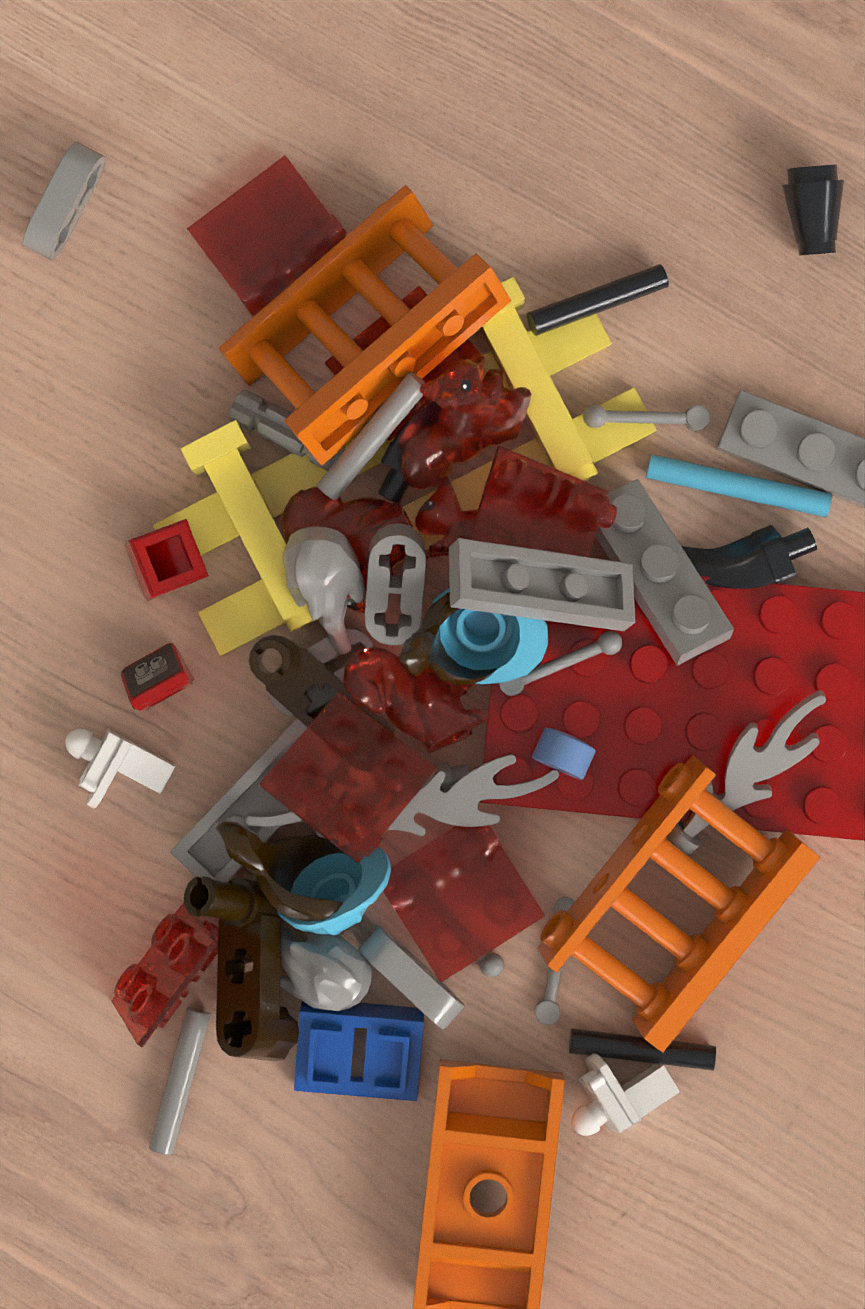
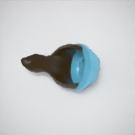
M449 587L434 598L431 606L425 612L421 628L405 640L399 660L406 670L415 676L420 675L429 668L442 681L455 685L508 682L528 675L542 661L548 646V625L545 620L450 607Z
M224 821L216 827L224 841L229 857L240 865L247 867L248 871L256 876L260 889L270 904L277 909L279 916L296 929L304 932L339 935L342 931L361 922L368 906L376 901L389 881L391 874L389 857L373 842H371V845L359 848L357 843L339 847L338 842L334 839L317 835L286 837L272 844H266L253 831L238 822Z

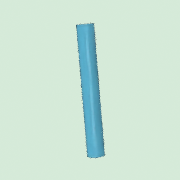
M653 454L650 455L646 472L647 479L821 517H827L832 499V493Z

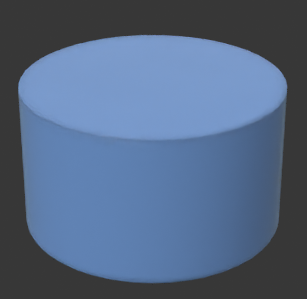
M544 728L532 758L559 772L583 780L596 750L586 742L570 734L552 728Z

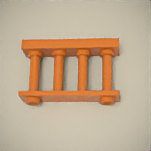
M406 185L390 199L382 203L367 219L218 347L220 352L249 386L265 374L296 407V410L284 422L321 466L359 434L409 372L416 374L421 379L425 377L511 302L510 297L491 266L477 253L457 268L424 235L434 225L413 191ZM404 251L439 284L412 309L377 276ZM357 292L392 326L364 351L330 317ZM310 333L344 367L317 392L283 358Z
M694 755L691 756L685 765L678 763L665 775L658 787V793L661 795L568 911L560 910L550 918L541 932L540 940L542 943L537 948L547 966L556 973L569 957L573 956L635 1003L637 1014L632 1019L633 1023L642 1037L662 1053L821 858L788 829L779 838L773 837L768 839L705 790L716 774ZM688 809L754 859V869L739 887L733 886L729 888L666 839L667 835ZM649 858L714 907L713 914L715 917L700 936L694 934L690 937L626 887ZM610 907L675 956L674 963L676 965L661 984L658 982L652 985L587 936Z

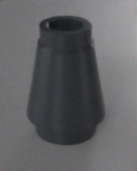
M837 164L787 169L788 184L782 185L796 243H798L799 256L836 253L835 240H837L844 180H838Z

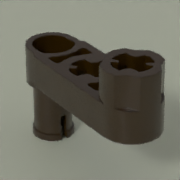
M280 635L263 637L255 643L250 652L249 665L256 678L266 686L267 692L348 765L358 771L372 772L380 770L391 761L397 751L395 728L309 650L301 648L291 639ZM270 648L277 650L282 657V668L276 672H270L263 666V655ZM315 684H318L320 691L324 690L325 684H328L337 692L332 702L338 708V711L329 719L326 718L325 712L320 714V719H317L307 711L311 706L312 700L306 693ZM364 726L366 733L371 731L372 726L382 731L384 736L379 742L381 748L385 751L382 756L374 759L371 752L367 755V759H364L356 753L355 749L360 742L354 733L359 727Z
M202 876V879L201 877H195L188 883L184 893V905L187 911L192 916L200 917L201 915L219 918L216 1003L217 1042L221 1050L228 1056L276 1062L284 1060L290 1049L298 1042L299 1028L298 1021L290 1016L287 1008L280 1006L281 917L277 909L265 897L257 881L235 878L224 882ZM253 962L252 971L245 973V965Z

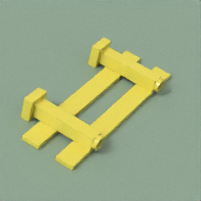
M512 277L501 283L511 302L476 331L481 330L491 351L472 360L477 365L472 366L466 363L427 383L429 389L358 475L382 464L380 461L385 451L403 426L425 405L441 394L460 386L463 380L471 382L497 377L500 379V385L463 414L452 427L515 395L536 438L345 536L358 558L363 583L367 581L369 547L372 537L379 529L388 524L401 523L411 526L420 533L425 542V549L428 550L560 481L565 491L591 479L599 474L594 466L595 463L657 431L653 423H605L600 428L588 427L584 423L583 414L572 419L550 376L612 344L597 314L535 336L531 330L526 331L517 311L524 307L525 297L515 278ZM635 387L601 404L605 410L647 411ZM236 420L180 448L191 471L197 476L207 471L217 492L153 525L154 529L157 530L187 518L201 556L241 537L262 578L256 583L198 612L219 655L223 656L285 623L291 633L316 621L312 620L306 604L303 607H299L295 603L287 586L283 564V552L287 543L274 519L323 494L318 488L317 483L327 473V470L311 463L307 454L300 457L291 453L251 474L241 456V453L251 449V446ZM354 438L345 446V449L350 445ZM429 500L435 502V513L433 516H428L425 512V505ZM393 544L391 553L386 554L390 558V569L403 563L404 558L408 557L405 553V545Z

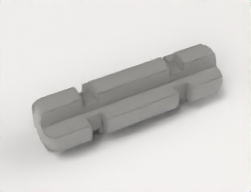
M248 390L240 391L231 405L229 416L232 421L236 420L241 427L249 431H253L256 428L257 432L260 433L259 436L300 457L307 454L311 463L327 471L344 452L345 446L321 466L284 422L292 414L291 412L274 403L267 406L264 398Z

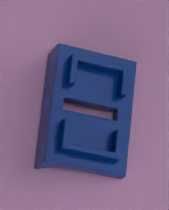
M302 1001L299 1013L294 1091L417 1101L424 1013L417 1007L359 1003L346 1010L333 1011L313 1008ZM355 1028L367 1029L363 1077L351 1076Z

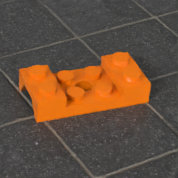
M440 1059L412 1309H540L565 1084L563 1073ZM495 1180L505 1188L507 1196L501 1208L494 1212H482L473 1206L470 1200V1193L472 1188L480 1181Z

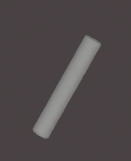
M412 372L405 376L317 483L318 488L326 496L333 500L339 498L429 389L428 385L419 376Z
M191 1007L186 1009L149 1149L156 1153L173 1155L211 1015L207 1011Z

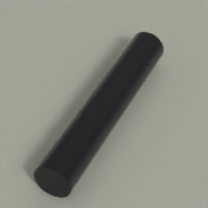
M658 264L528 312L527 320L532 333L538 336L665 289L669 286L668 276L664 267Z
M572 1028L570 1032L569 1053L590 1056L596 1053L604 1058L711 1071L714 1070L716 1046L672 1041L662 1053L643 1037Z

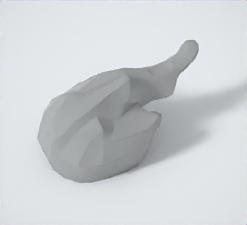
M327 527L300 529L290 536L283 552L287 586L295 603L299 607H303L306 604L312 620L319 619L320 624L329 635L335 651L339 654H346L351 650V643L344 625V617L348 605L347 595H350L356 603H361L365 598V588L358 558L347 538L338 530Z
M281 928V965L289 976L280 975V986L309 1006L318 1009L341 1011L359 1004L368 993L372 981V967L356 947L340 935L307 932L308 940L306 942H299L295 940L289 929Z

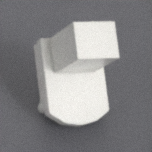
M107 728L101 740L93 736L92 731L86 729L72 730L65 739L66 749L76 759L81 757L89 761L79 779L80 783L78 786L90 792L86 805L93 809L101 802L117 771L161 794L175 768L173 762L110 728Z
M593 1053L585 1059L589 1072L577 1079L591 1100V1103L587 1106L581 1105L574 1112L571 1124L573 1130L582 1136H590L600 1131L599 1127L603 1124L610 1131L622 1133L680 1091L664 1065L658 1064L652 1065L620 1086L606 1062L599 1055Z

